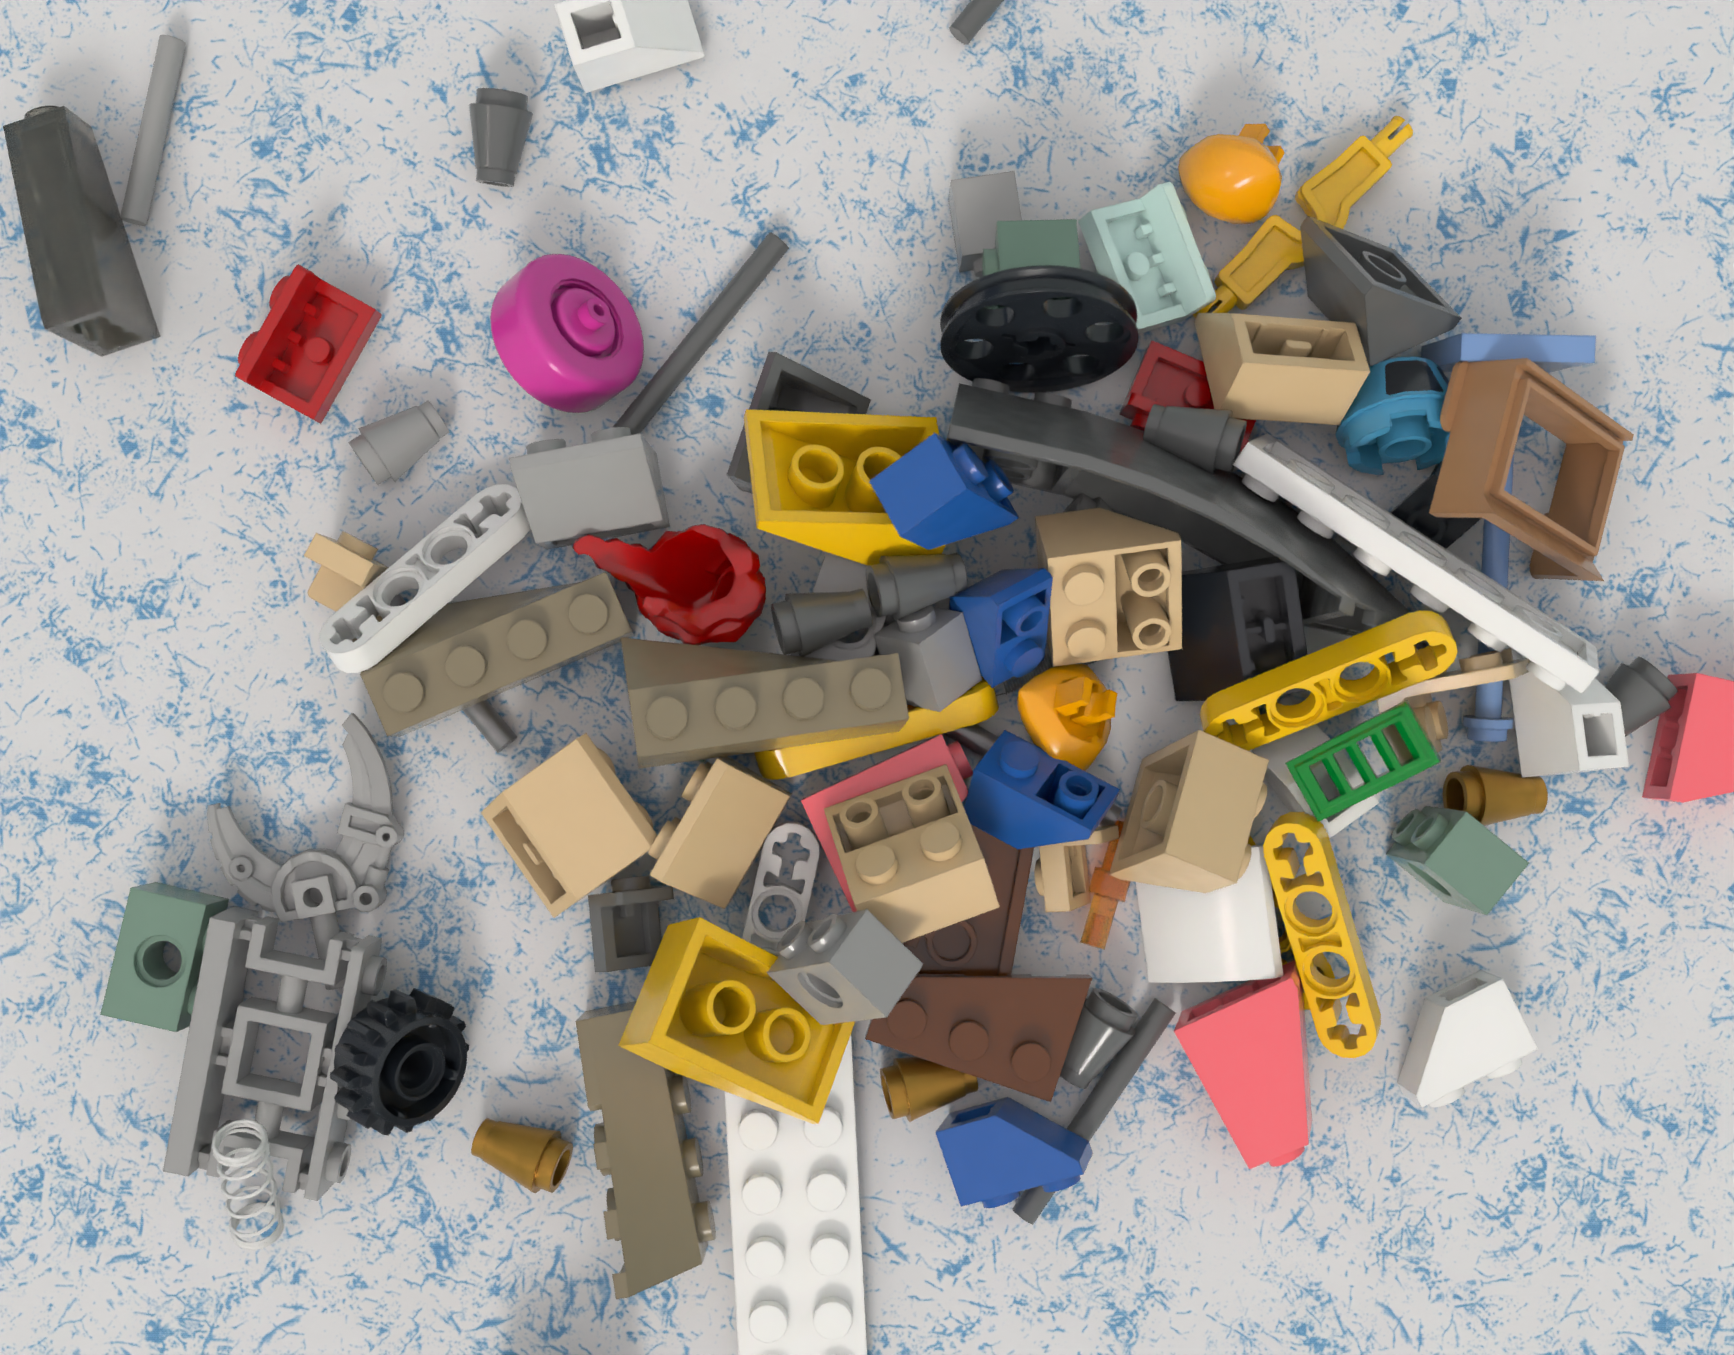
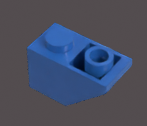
M936 433L925 439L869 481L899 536L928 550L1007 526L1019 518L1007 498L1014 493L1013 486L998 464L991 459L984 463L967 444L964 443L958 447Z
M1045 568L1002 569L968 587L966 591L958 592L949 597V610L963 612L980 674L992 688L1013 676L1022 677L1027 675L1045 658L1053 576Z
M1004 730L974 768L964 809L971 825L1016 849H1024L1089 839L1117 799L1120 789L1066 761L1052 758L1041 748Z
M1009 1097L951 1112L935 1132L961 1207L981 1201L984 1208L999 1207L1017 1199L1020 1196L1019 1191L1041 1185L1044 1192H1056L1069 1188L1080 1181V1175L1085 1173L1093 1155L1088 1140Z

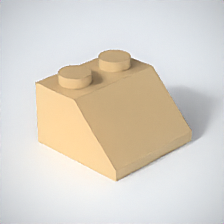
M1197 730L1143 758L1109 875L1120 880L1200 893H1209L1236 884L1245 873L1251 859L1252 850L1248 844L1253 820L1262 810L1267 797V786L1263 781L1269 760L1201 730Z

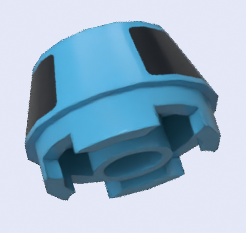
M1397 357L1384 360L1371 367L1369 366L1370 373L1340 425H1337L1335 433L1338 444L1346 450L1348 465L1361 473L1384 475L1382 464L1400 463L1415 459L1418 471L1443 461L1450 432L1444 431L1441 427L1440 414L1449 380L1440 366L1430 359L1420 357Z

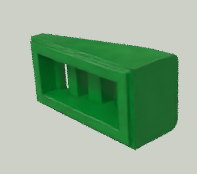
M1405 700L1289 760L1285 764L1319 822L1440 763L1441 758L1408 700ZM1392 724L1397 728L1413 757L1403 763L1399 761L1382 729ZM1368 736L1388 768L1387 771L1376 775L1358 743V741ZM1344 748L1364 783L1354 788L1334 756V753ZM1322 761L1340 793V795L1330 800L1327 799L1310 768L1311 765Z

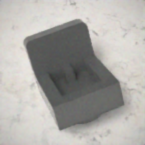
M650 876L612 879L611 893L588 895L595 972H612L651 966L662 940L658 901L674 899L673 887L651 888Z

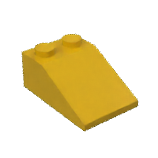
M746 409L744 425L757 529L867 566L878 564L881 556L942 554L946 545L928 550L900 537L869 482L932 434L936 433L939 435L936 417Z
M701 917L667 926L618 1046L674 1073L806 1122L819 1124L855 1021L821 1025L767 974L768 970L777 960V956Z

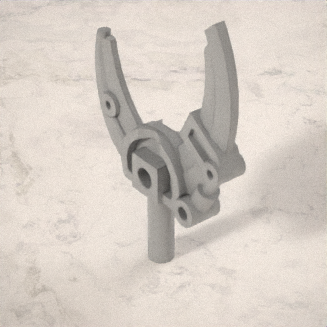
M351 713L342 724L348 732L342 745L351 769L353 799L352 803L348 802L344 805L337 831L338 834L344 836L336 851L327 848L307 849L291 856L282 865L263 853L248 838L235 819L230 806L221 808V804L216 803L207 807L208 831L212 833V839L210 840L216 860L221 861L222 866L220 869L230 885H236L238 887L237 893L252 905L260 904L262 905V910L276 912L281 922L310 917L318 957L321 960H326L330 938L340 933L336 911L356 908L361 912H370L385 902L387 890L384 885L389 873V869L386 868L392 846L399 843L404 837V829L393 815L391 783L383 756L369 730L354 713ZM345 978L335 986L325 984L326 990L344 987Z

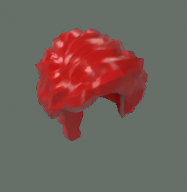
M698 524L690 526L683 531H665L650 549H647L640 543L628 544L618 538L604 541L598 536L590 534L578 538L572 546L578 555H589L598 569L605 570L615 579L625 582L628 589L635 593L640 613L650 620L659 632L668 637L681 640L683 644L702 645L705 643L737 642L754 620L762 614L766 600L765 577L759 570V555L747 545L746 541L725 532L721 528Z

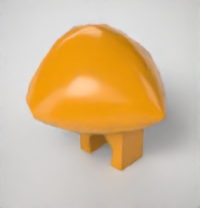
M1245 124L1238 136L1225 134L1207 136L1185 151L1180 157L1178 170L1184 192L1206 215L1232 224H1251L1263 219L1272 210L1278 198L1282 181L1278 165L1285 152L1281 146H1265L1263 144L1265 137L1270 132L1267 125Z
M1069 664L1049 668L1030 679L1018 691L1017 707L1022 723L1035 746L1041 748L1052 758L1066 761L1086 771L1108 741L1111 730V718L1115 717L1117 693L1110 689L1107 690L1088 665Z

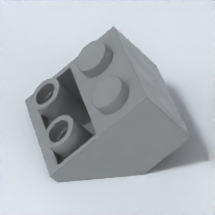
M628 427L608 428L593 432L591 434V443L566 447V442L563 439L543 440L528 444L526 446V455L509 458L511 472L537 545L549 550L571 546L575 540L587 534L598 536L603 540L670 527L657 454L641 433L631 435L630 428Z

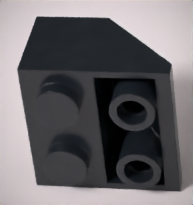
M1277 556L1182 572V649L1168 651L1176 701H1206L1208 697L1218 691L1308 655L1295 568ZM1295 688L1288 690L1281 695L1309 690L1303 688Z

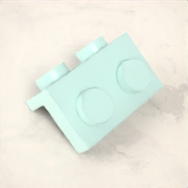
M1171 182L1158 184L1139 199L1091 210L1078 220L1098 274L1106 276L1123 286L1134 299L1137 306L1136 326L1138 334L1182 322L1215 301L1216 293L1210 280L1209 271L1202 260L1188 224L1186 212Z

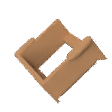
M1528 358L1457 362L1452 369L1440 414L1441 427L1444 431L1450 432L1429 513L1435 517L1484 518L1534 549L1530 561V574L1534 579L1604 581L1593 560L1594 556L1598 555L1625 448L1623 441H1632L1634 434ZM1523 415L1566 443L1550 509L1544 515L1504 490Z

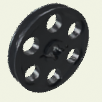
M1036 265L1006 269L970 282L947 301L940 317V329L942 332L940 340L941 353L945 362L953 371L972 382L975 378L990 379L1010 386L1011 392L1023 393L1054 392L1072 389L1109 376L1125 365L1133 356L1139 339L1136 326L1137 306L1130 293L1123 286L1106 276L1089 270L1055 265ZM1056 297H1073L1071 299L1066 300L1051 299ZM997 305L1006 306V307H1004V308H999V309L984 308V307H988V306H997ZM1100 322H1113L1108 325H1095ZM969 339H981V340H983V341H979V342H969V341H965V340H969ZM1074 355H1087V356L1072 357V356H1074Z

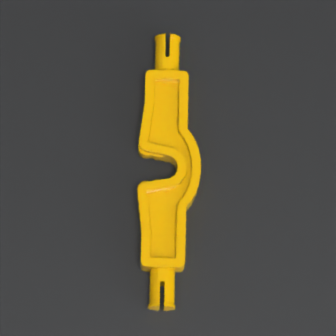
M1394 116L1371 140L1366 136H1360L1337 159L1307 180L1295 194V200L1305 214L1344 229L1350 208L1388 172L1392 166L1388 158L1407 139L1413 136V129L1408 123L1398 134L1389 140L1388 138L1405 121L1400 116ZM1272 215L1267 218L1246 246L1216 276L1214 283L1218 288L1215 290V301L1193 314V317L1196 319L1198 313H1208L1214 306H1217V308L1212 313H1228L1235 305L1239 309L1245 310L1286 270L1303 267L1301 231L1278 215Z

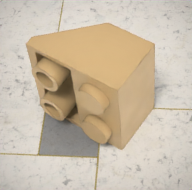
M1198 313L1194 321L1214 409L1232 410V418L1340 425L1370 373L1356 323L1235 313Z
M1102 508L1035 516L1038 568H1045L1053 576L1046 641L1054 667L1182 649V549L1179 533Z
M587 733L572 741L505 789L481 812L553 918L646 854L658 836L653 829V823L648 812L642 805L633 801L617 778L615 767L609 756L594 745Z
M728 756L717 758L714 764L708 761L706 764L700 763L681 796L691 802L682 819L675 817L672 822L668 820L648 852V855L657 859L649 875L664 884L725 909L761 850L768 833L773 829L792 793L763 778Z
M947 764L824 808L856 910H869L901 943L1000 907L983 854Z

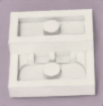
M1263 845L1251 846L1252 853L1249 865L1236 884L1209 893L1136 882L1148 982H1227L1273 979L1283 976L1272 884L1264 858Z

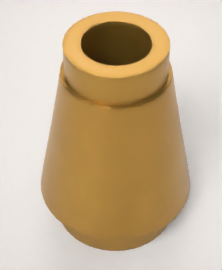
M1465 765L1460 771L1449 773L1444 781L1442 794L1445 809L1467 811L1484 826L1531 814H1540L1545 810L1548 801L1547 787L1540 776L1522 778V775L1519 773L1473 765Z
M919 1057L894 1058L893 1066L880 1069L882 1090L892 1119L906 1116L908 1121L911 1122L965 1097L966 1094L978 1091L977 1077Z
M486 1118L479 1126L471 1147V1154L473 1156L481 1158L484 1162L533 1193H537L540 1189L553 1193L559 1187L568 1169L573 1151V1144L561 1139L560 1131L502 1121L497 1122Z

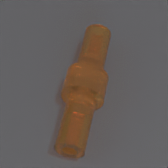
M1117 820L1114 825H1118L1120 838L1124 822ZM1119 838L1108 842L1102 867L1094 868L1088 892L1094 895L1080 940L1082 944L1105 950L1118 902L1125 903L1131 882L1109 875Z

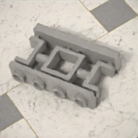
M233 906L210 917L163 1172L190 1176L200 1168L207 1170L206 1175L220 1177L217 1172L218 1162L213 1155L212 1140L217 1131L224 1125L233 1122L232 1120H227L218 1128L224 1094L258 1101L254 1121L262 1124L267 1131L270 1149L269 1156L288 1159L282 1191L295 1193L298 1189L305 1190V1199L318 1201L334 1183L342 1182L350 1162L351 1145L344 1143L347 1122L353 1120L346 1116L348 1109L336 1103L334 1096L340 1089L337 1082L330 1079V1072L334 1070L335 1047L338 1045L347 1024L367 1007V1003L371 1001V996H377L382 988L387 969V959L379 956L382 938L368 935L364 939L355 938L352 933L340 932L330 938L326 960L273 950L279 918L269 916L258 918L259 911ZM248 968L282 975L277 1002L256 997H250L242 1002ZM345 978L339 1014L303 1007L308 981L335 986ZM259 1023L312 1034L302 1084L250 1073ZM322 1102L315 1137L280 1130L284 1107L311 1112ZM239 1127V1128H248V1129L255 1130V1129L249 1128V1127ZM236 1132L226 1136L221 1141L218 1149L223 1155L239 1148L257 1149L261 1139L251 1133ZM222 1164V1170L226 1172L230 1167Z

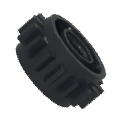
M413 988L409 995L395 989L390 991L388 998L368 1002L367 1007L350 1020L338 1045L335 1047L334 1070L330 1072V1079L337 1082L340 1089L334 1096L336 1103L348 1109L346 1116L367 1129L371 1127L379 1133L389 1136L394 1126L405 1133L411 1132L413 1126L431 1121L448 1105L463 1080L467 1065V1052L469 1051V1044L465 1042L462 1035L466 1024L464 1021L453 1016L455 1008L451 1004L420 989Z

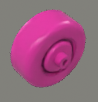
M565 254L543 255L529 262L499 289L494 298L490 324L498 355L513 379L528 394L541 403L568 413L593 411L629 387L639 374L644 357V340L636 313L627 297L615 282L589 262Z

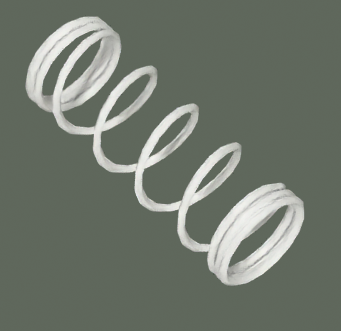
M243 1119L233 1121L217 1131L212 1140L213 1155L218 1162L217 1172L220 1177L224 1178L221 1183V1191L228 1198L225 1202V1210L228 1215L232 1216L229 1221L230 1234L234 1243L242 1249H263L273 1244L280 1237L284 1229L283 1215L280 1212V1201L276 1195L277 1183L272 1176L273 1163L269 1158L270 1149L267 1131L262 1124L254 1120ZM239 1127H249V1128H253V1129H255V1130L248 1129V1128H239ZM236 1132L251 1133L261 1139L257 1149L239 1148L228 1152L226 1155L220 1153L218 1149L221 1141L226 1136ZM238 1152H252L244 1157H229ZM260 1156L263 1157L258 1167H243L234 1170L228 1175L222 1170V1164L229 1167L245 1166L256 1161ZM266 1163L268 1165V1172L265 1169H261ZM243 1171H251L250 1173L243 1176L232 1177L236 1173H240ZM257 1172L267 1177L262 1186H246L232 1194H229L226 1190L228 1180L239 1181L249 1178ZM269 1183L272 1184V1191L266 1188ZM257 1189L251 1194L236 1196L240 1192ZM262 1191L270 1195L267 1203H251L235 1213L230 1208L232 1200L251 1198ZM262 1212L274 1215L270 1223L260 1231L241 1233L236 1230L242 1219L255 1217ZM278 1220L275 1231L261 1241L247 1242L239 1238H250L260 1235L270 1229Z

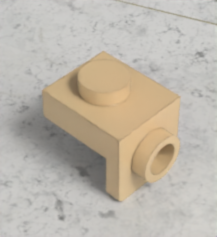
M342 531L338 540L316 533L304 554L305 557L321 565L308 589V596L324 606L338 611L389 567L373 559L378 550L376 547L345 531Z
M1118 825L1097 826L1090 838L1086 840L1039 846L1040 858L1036 861L1034 876L1037 891L1041 896H1044L1045 912H1067L1091 903L1085 845L1102 844L1118 839Z

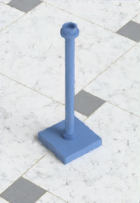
M1461 333L1421 346V358L1430 359L1439 365L1443 372H1452L1454 365L1462 361L1479 362L1528 358L1547 373L1566 368L1595 363L1596 336ZM1514 454L1504 489L1511 495L1513 486ZM1484 519L1481 572L1508 589L1510 534ZM1478 640V654L1496 651ZM1503 681L1476 685L1475 715L1463 716V726L1467 727V739L1488 742L1507 741L1508 729L1513 728V718L1502 716Z

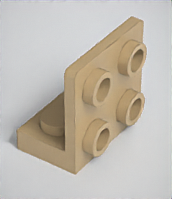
M1511 648L1504 649L1502 652L1491 651L1459 659L1461 670L1450 672L1446 670L1435 677L1377 699L1379 714L1408 700L1438 753L1442 751L1441 739L1448 738V723L1442 702H1433L1431 693L1514 679L1529 672L1526 666L1531 660L1528 658L1513 660ZM1394 724L1382 729L1401 763L1413 758Z

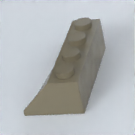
M604 572L578 583L447 603L378 664L360 672V675L386 735L401 737L621 642V637L631 638L635 635L610 578ZM380 615L376 617L378 622L383 620ZM353 638V639H352V642H355V641L358 640V639H357V638Z
M621 637L639 769L899 732L909 720L898 653L841 661Z
M636 1001L588 1010L575 1021L588 1108L590 1111L602 1109L603 1123L595 1124L593 1146L596 1166L603 1176L611 1175L613 1187L607 1189V1211L603 1212L607 1240H621L624 1264L620 1273L612 1274L616 1300L631 1297L701 1265L708 1247L707 1241L716 1239L715 1222L710 1201H699L695 1180L696 1177L703 1176V1160L697 1137L687 1139L683 1114L691 1113V1099L686 1077L682 1075L675 1076L674 1072L618 1046Z

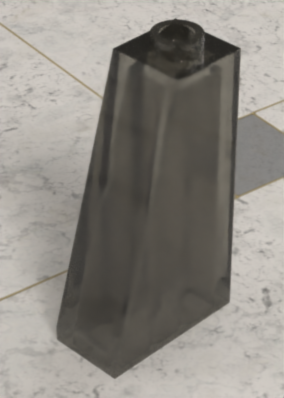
M65 106L37 107L28 111L24 115V119L4 125L3 129L44 329L101 357L161 337L123 221L120 219L121 215L92 127Z

